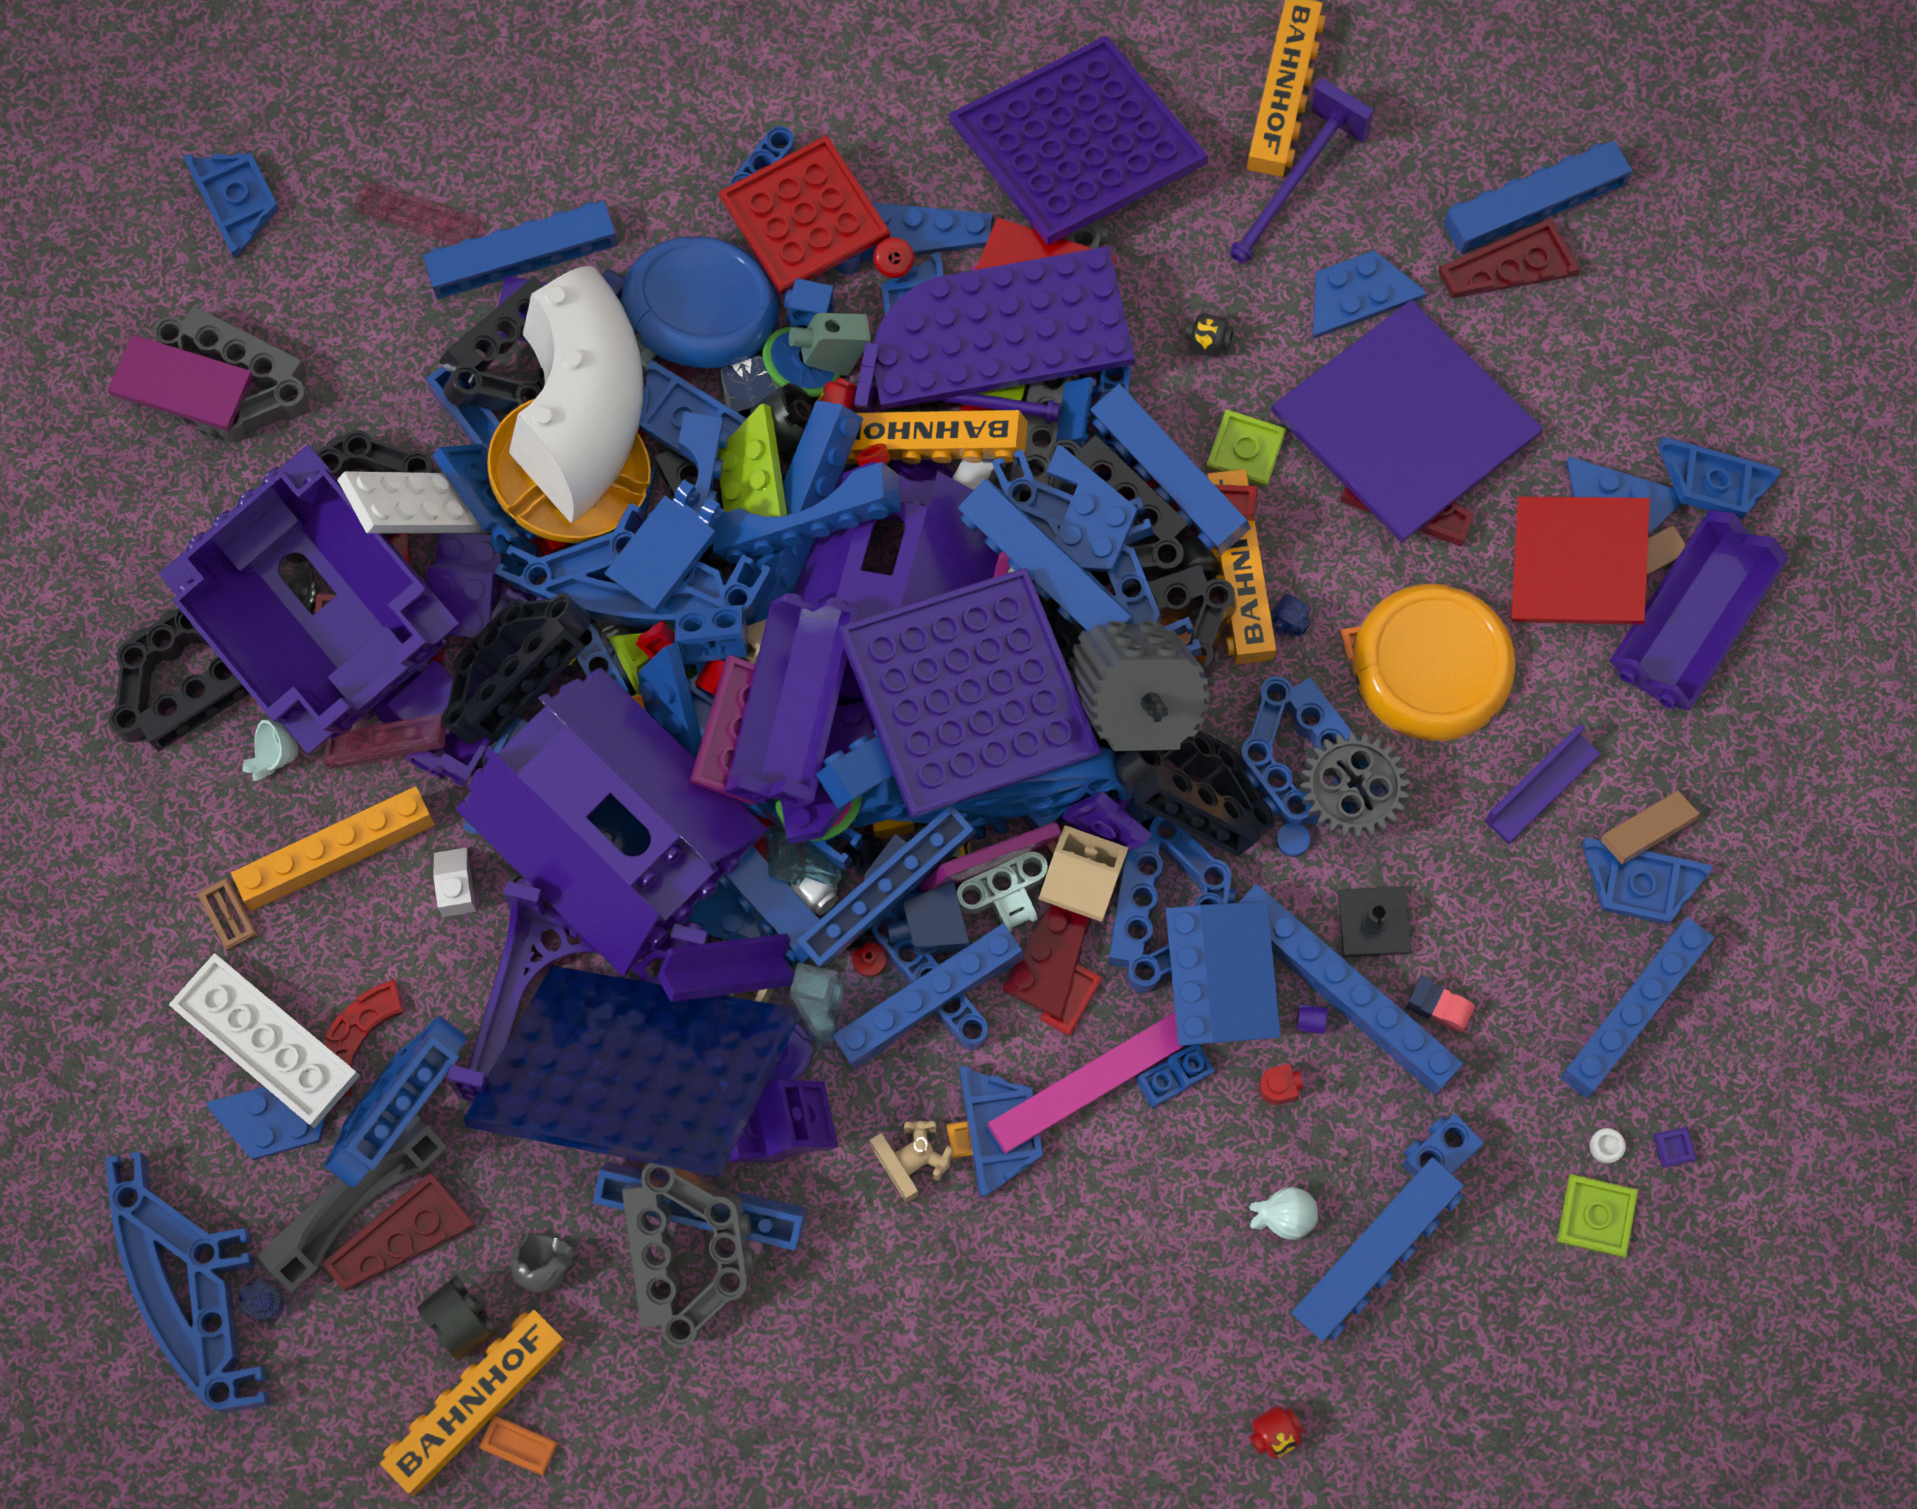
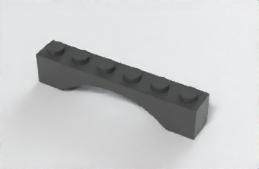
M416 1114L374 1170L369 1169L362 1180L353 1188L338 1179L257 1254L258 1258L292 1293L318 1269L324 1254L334 1238L363 1206L391 1185L423 1171L447 1146Z

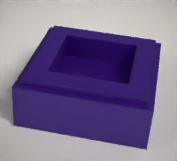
M1688 1127L1655 1133L1653 1135L1662 1168L1697 1161Z

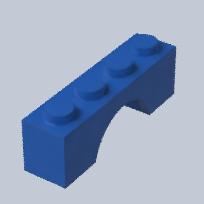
M684 411L678 444L680 453L692 460L699 471L694 487L700 493V496L690 507L700 514L703 504L709 497L715 501L717 500V491L713 490L715 479L720 480L722 475L723 460H719L720 449H726L729 430L724 428L722 417Z

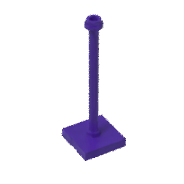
M1320 78L1314 87L1312 112L1325 119L1327 123L1241 243L1234 242L1232 244V250L1229 253L1232 258L1241 264L1251 260L1253 254L1250 250L1338 128L1362 143L1366 141L1371 133V120L1373 119L1374 112L1372 108L1325 79Z
M867 342L865 344L854 402L857 413L875 412L878 397L875 371L880 352L879 344ZM976 393L938 400L994 410H1019L1025 415L1046 418V424H1051V422L1058 423L1061 404L1055 403V400H1049L1048 405Z
M1131 787L1132 797H1133V795H1134V788ZM1103 791L1069 806L1062 816L1075 829L1128 847L1127 852L1145 845L1151 836L1148 830L1124 811L1131 799L1122 801L1117 795L1113 801Z

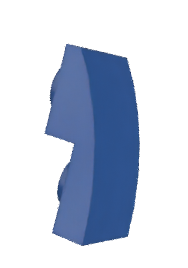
M1192 1045L1170 1056L1162 1064L1138 1075L1135 1081L1153 1109L1206 1079L1215 1070L1199 1045Z

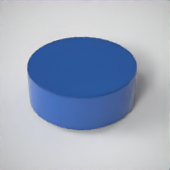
M1285 824L1280 828L1276 837V845L1279 851L1288 857L1301 856L1306 852L1310 844V834L1301 824Z

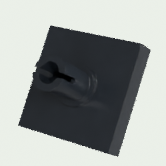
M1406 887L1338 890L1343 957L1406 955L1411 953Z

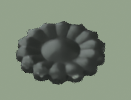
M297 570L294 574H290L286 584L310 611L313 604L316 603V595L319 592L317 589L318 582L314 580V575L309 573V571Z

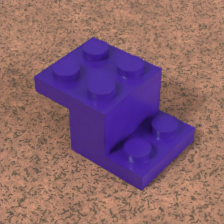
M438 533L436 563L427 567L426 584L459 623L455 630L448 635L475 638L492 620L493 604L500 600L502 581L494 572L500 563L503 564L504 553L497 554L491 545L492 534Z
M777 1080L751 1092L725 1091L716 1095L729 1162L774 1163L804 1151H828L838 1148L824 1081Z

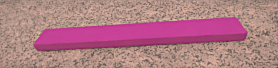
M1175 1012L990 1121L987 1126L1005 1154L1009 1153L1186 1047L1178 1046Z

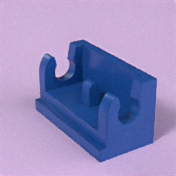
M1088 377L1064 383L1056 442L1064 439L1072 440L1081 448L1089 442L1087 441V432L1091 416L1092 397L1104 393V386L1095 387V379Z

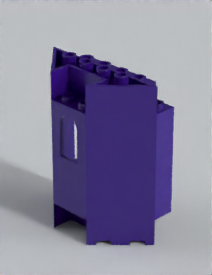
M307 444L281 468L276 467L264 476V481L259 487L245 492L239 498L237 506L231 511L227 510L218 515L213 522L214 524L206 533L201 532L194 536L186 550L158 574L176 595L172 601L273 722L283 724L305 752L309 754L318 749L329 737L334 740L353 728L352 726L362 717L367 721L375 716L371 709L416 670L424 671L429 666L427 661L432 656L438 655L447 642L444 638L454 631L459 623L384 533H366L337 477L310 445ZM300 553L304 555L337 594L314 615L311 614L280 575V564L289 554Z
M873 461L842 473L835 490L843 484L853 471L873 465L875 462ZM937 471L935 482L931 480L916 482L899 476L901 511L888 514L887 517L882 519L905 523V531L893 575L862 571L873 528L879 520L872 519L860 523L854 528H844L831 532L826 537H816L793 594L802 596L804 602L812 605H817L831 597L843 599L848 602V606L859 609L856 620L858 621L994 577L999 555L985 543V540L988 538L986 534L979 528L974 532L960 519L964 514L958 507L974 490ZM848 658L837 700V705L841 706L865 701Z
M600 667L592 671L583 682L577 678L561 686L560 692L552 698L547 693L538 697L545 707L497 754L488 746L484 756L489 760L482 769L476 770L468 786L472 792L464 800L460 801L456 811L527 881L535 883L537 888L541 889L543 897L624 976L652 947L656 949L664 943L669 936L667 932L674 924L683 923L692 914V907L700 898L704 900L716 890L718 886L716 882L725 873L730 875L740 866L742 862L740 858L768 829L737 799L689 783L696 759ZM610 794L622 803L649 830L651 842L649 848L643 854L635 857L623 854L587 819Z

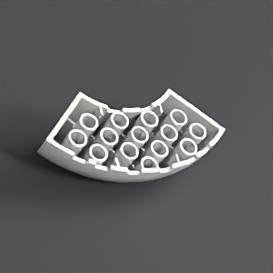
M591 266L571 270L531 294L523 336L530 343L541 368L544 370L545 386L536 399L518 413L509 454L571 524L588 512L617 479L618 474L630 455L639 428L643 405L642 364L633 328L612 288L598 270Z

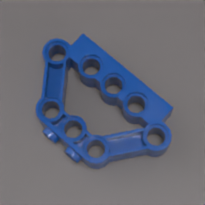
M1272 676L1262 683L1259 692L1258 705L1260 708L1251 736L1243 743L1239 756L1242 767L1254 788L1263 796V803L1284 824H1301L1303 826L1305 824H1317L1320 817L1318 814L1308 816L1309 809L1313 805L1302 804L1303 797L1309 793L1296 789L1292 783L1290 769L1286 765L1277 763L1272 757V744L1282 713L1286 710L1294 719L1296 733L1303 738H1309L1314 745L1313 750L1316 747L1324 751L1321 743L1326 739L1335 744L1337 734H1340L1344 741H1348L1352 731L1310 677L1296 687H1293L1287 679L1280 676ZM1277 692L1282 695L1283 700L1280 702L1271 701L1267 694ZM1310 715L1313 716L1318 723L1316 725L1309 726L1305 724L1301 718L1303 716ZM1252 751H1258L1263 754L1265 759L1256 762L1250 759L1248 754ZM1361 759L1351 761L1356 769L1363 770L1367 768V764ZM1341 762L1337 763L1338 766L1344 768ZM1333 776L1335 784L1339 785L1338 779ZM1278 777L1283 780L1285 785L1275 788L1269 784L1268 779ZM1350 782L1348 787L1350 789L1356 787L1359 790L1361 785H1353ZM1379 786L1369 788L1370 792L1376 797L1384 791ZM1365 802V806L1372 810V807ZM1298 803L1303 807L1304 812L1300 814L1292 813L1288 809V805ZM1344 803L1341 805L1346 813H1356L1354 804Z
M1158 815L1151 823V836L1146 844L1126 854L1122 867L1123 874L1120 890L1118 891V905L1115 922L1113 923L1111 935L1113 937L1108 965L1128 968L1127 981L1130 987L1139 993H1149L1155 990L1159 982L1172 976L1169 945L1149 955L1143 954V949L1150 944L1153 933V925L1148 917L1154 913L1158 901V893L1153 885L1159 881L1163 869V861L1158 854L1159 850L1164 851L1198 884L1202 895L1196 900L1195 906L1234 903L1236 889H1230L1231 871L1228 865L1221 860L1214 859L1185 829ZM1167 827L1174 831L1175 836L1165 839L1157 831ZM1143 863H1149L1155 867L1156 871L1151 875H1145L1140 872L1138 867ZM1216 874L1221 878L1222 883L1216 886L1210 885L1206 882L1205 876ZM1137 895H1145L1150 899L1151 903L1146 907H1140L1135 904L1133 898ZM1132 927H1140L1145 931L1146 936L1141 939H1135L1129 935L1128 930ZM1141 967H1146L1152 971L1154 976L1149 980H1141L1137 977L1135 971Z
M438 1015L421 1033L406 1046L402 1047L389 1061L345 1119L332 1152L324 1164V1168L351 1188L355 1187L362 1180L369 1169L374 1170L448 1073L451 1065H454L459 1058L457 1053L464 1045L467 1035L441 1015Z

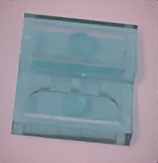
M766 827L768 831L764 834L769 876L799 886L806 877L835 888L841 880L840 867L800 842L789 844L786 832L780 827ZM834 839L833 844L830 847L837 851L836 841Z

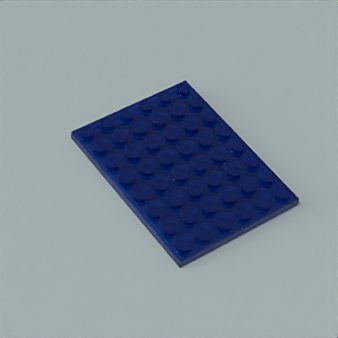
M551 966L487 1076L488 1083L484 1092H478L465 1114L464 1122L467 1128L720 1177L800 1018L798 1008L725 995L670 1002L661 984Z

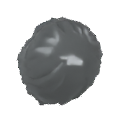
M532 1232L525 1233L524 1240H522L517 1248L511 1251L510 1267L513 1280L519 1287L534 1293H550L556 1290L565 1280L568 1269L572 1267L575 1246L563 1240L560 1241L558 1238L553 1239L552 1237H545ZM542 1261L547 1264L546 1266L536 1268Z

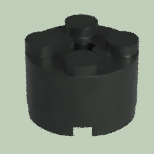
M787 383L779 387L750 409L752 414L763 403L771 407L778 455L785 460H790L794 457L813 410L807 402L811 397L801 387L793 383Z
M455 1276L416 1308L429 1328L432 1327L437 1334V1338L457 1361H460L492 1337L498 1329L486 1315V1310L476 1297H471L466 1286Z

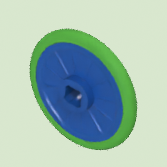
M792 327L782 328L771 334L764 344L763 361L767 372L779 386L793 383L806 391L810 397H819L827 382H835L836 378H841V374L810 367L803 362L801 347L789 345V333Z

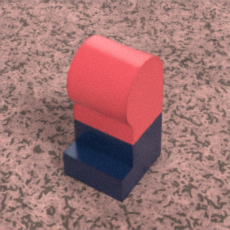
M1421 975L1405 1009L1457 1032H1464L1475 1009V1005L1464 997L1452 994L1451 991L1434 984L1433 980Z

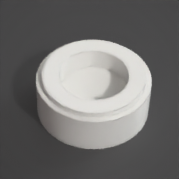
M1601 1129L1590 1140L1591 1154L1601 1163H1614L1625 1152V1140L1614 1129Z

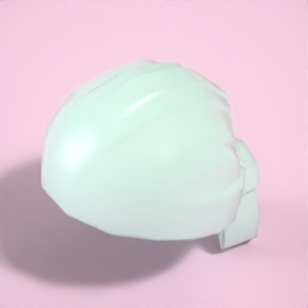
M271 719L262 720L255 732V758L244 760L243 772L252 773L253 781L261 780L267 775L275 773L276 769L283 767L297 757L298 742L283 724L273 722Z
M1297 1187L1283 1188L1272 1194L1266 1201L1254 1202L1249 1207L1251 1211L1258 1212V1215L1251 1221V1228L1262 1230L1268 1226L1280 1237L1290 1240L1301 1239L1313 1231L1318 1223L1316 1201L1308 1192Z

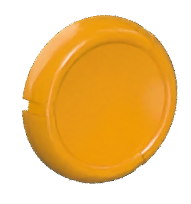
M535 399L511 411L498 425L493 434L488 450L487 466L490 485L498 503L521 527L548 540L564 543H582L614 532L629 503L641 507L646 497L645 492L650 483L651 469L647 449L638 432L630 455L615 482L610 485L600 500L588 512L571 524L509 454L517 415Z
M1429 583L1400 589L1384 598L1368 613L1354 641L1352 667L1354 677L1358 676L1360 682L1357 688L1369 709L1384 724L1399 733L1416 739L1447 741L1478 731L1490 722V718L1495 713L1498 714L1511 693L1515 677L1516 659L1509 632L1503 621L1489 605L1463 589L1449 587L1445 584Z

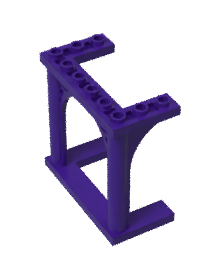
M518 879L517 883L507 881L503 893L510 911L506 944L468 1069L451 1065L447 1077L457 1098L656 1149L659 1139L657 1125L676 1062L675 1056L678 1055L693 999L670 1002L666 992L665 995H660L656 992V985H661L658 977L648 976L646 968L654 960L665 959L670 948L708 944V932L703 931L702 926L691 922H683V925L674 924L671 934H669L664 943L656 949L652 947L647 952L648 955L643 961L637 962L631 968L640 977L650 994L654 1014L653 1028L630 1110L621 1109L618 1120L495 1088L522 996L532 979L543 968L560 958L579 953L600 954L556 909L546 907L541 889H538L535 883ZM546 930H552L559 935L561 946L557 951H549L542 944L541 937ZM566 933L570 934L574 939L580 936V944H569ZM533 946L543 956L538 962H531L532 957L535 955V952H531ZM659 1004H664L662 1011Z

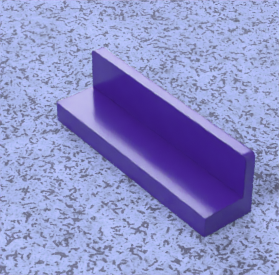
M1581 723L1489 812L1485 823L1508 844L1601 754L1581 736L1585 730Z
M788 934L670 948L661 966L658 979L670 1002L791 986L795 975L784 958L791 938Z

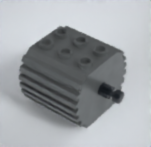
M1151 620L1141 621L1138 625H1127L1122 621H1109L1107 625H1095L1089 632H1082L1078 639L1081 643L1074 644L1072 652L1075 657L1069 658L1068 664L1072 670L1068 671L1089 721L1100 738L1107 740L1113 751L1180 750V744L1183 740L1197 734L1199 729L1196 725L1203 724L1205 719L1202 711H1208L1209 704L1205 700V698H1210L1209 690L1205 686L1208 685V680L1203 674L1204 670L1174 630H1166L1162 624Z

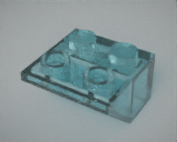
M798 963L790 992L792 1009L816 1049L824 1051L826 1043L832 1044L834 1040L832 1035L836 1032L837 1024H835V1016L833 1014L834 1010L841 1011L845 995L843 991L844 984L839 982L837 971Z

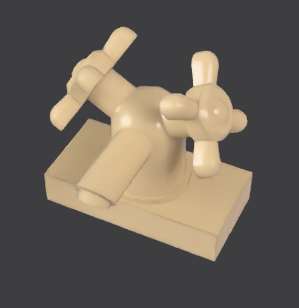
M934 1121L905 1122L904 1134H913L914 1141L896 1152L891 1149L882 1133L870 1140V1147L906 1204L918 1197V1190L910 1179V1174L928 1163L935 1167L932 1179L938 1181L941 1179L942 1173H945L950 1166L952 1148L947 1146L942 1156L934 1152L932 1145L927 1141V1133H936V1122Z

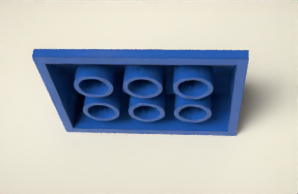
M1268 901L1166 908L1178 1046L1280 1038Z

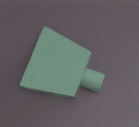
M818 313L815 314L807 329L792 327L789 333V345L801 347L803 362L807 366L845 376L850 374L863 354L866 342L870 343L871 341L867 315Z

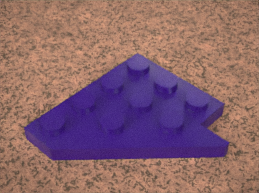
M865 701L836 707L824 760L840 750L844 755L851 752L849 745L865 735L869 740L876 737L873 732L876 729H873L872 719ZM823 760V764H822L821 770L826 767V764L824 763V760ZM820 780L818 781L814 802L802 807L787 806L785 801L781 800L788 843L794 844L823 838L849 803L837 809Z

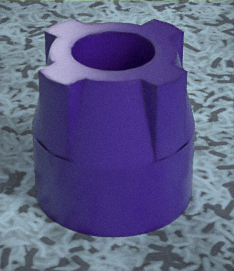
M1300 1004L1296 1031L1323 1035L1326 1026L1327 1008Z

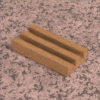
M227 877L197 893L227 951L245 943L250 938L253 939L258 936ZM225 888L247 931L240 932L219 890ZM211 894L214 895L235 936L230 940L207 898Z

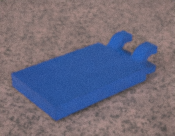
M483 444L439 447L432 456L483 531H491V545L497 554L506 553L508 546L504 538L507 541H513L516 548L527 551L531 546L526 540V535L529 539H536L539 536L516 523V520L508 515L498 503L489 481L487 466L488 450Z
M685 479L678 486L673 500L666 496L662 498L604 573L610 580L657 613L716 539L718 534L712 527L726 513L720 508L721 505L710 497L703 504L700 514L692 509L690 506L699 498L700 493Z

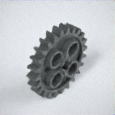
M1354 732L1350 733L1348 741H1344L1342 736L1337 734L1335 745L1326 739L1323 742L1324 751L1315 747L1312 753L1315 759H1306L1305 766L1309 770H1302L1300 778L1308 782L1302 783L1299 791L1309 794L1303 797L1302 804L1313 805L1309 809L1308 816L1317 814L1320 816L1317 823L1318 827L1326 822L1330 824L1328 834L1331 835L1338 828L1341 830V839H1345L1349 831L1353 832L1355 840L1358 841L1361 832L1365 831L1366 835L1371 839L1374 835L1375 827L1383 834L1387 828L1385 821L1394 825L1397 821L1394 813H1403L1405 807L1399 802H1407L1409 794L1402 790L1408 789L1410 781L1400 778L1406 775L1407 768L1396 767L1401 760V756L1390 758L1389 754L1392 746H1388L1383 750L1380 749V738H1377L1373 744L1368 743V734L1366 733L1361 741H1356ZM1361 759L1367 764V768L1363 770L1356 769L1351 761ZM1338 762L1343 764L1345 771L1337 765ZM1332 775L1338 779L1340 784L1329 786L1324 782L1323 777ZM1351 782L1353 785L1360 784L1361 787L1359 790L1356 787L1350 789L1348 785ZM1372 786L1382 787L1386 795L1376 797L1370 792L1369 788ZM1365 802L1372 807V810H1367ZM1352 803L1357 807L1358 812L1348 814L1342 809L1341 805Z

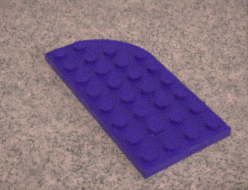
M1109 246L940 276L927 280L906 292L894 303L883 318L874 339V344H879L880 347L875 380L881 410L1135 364V357Z

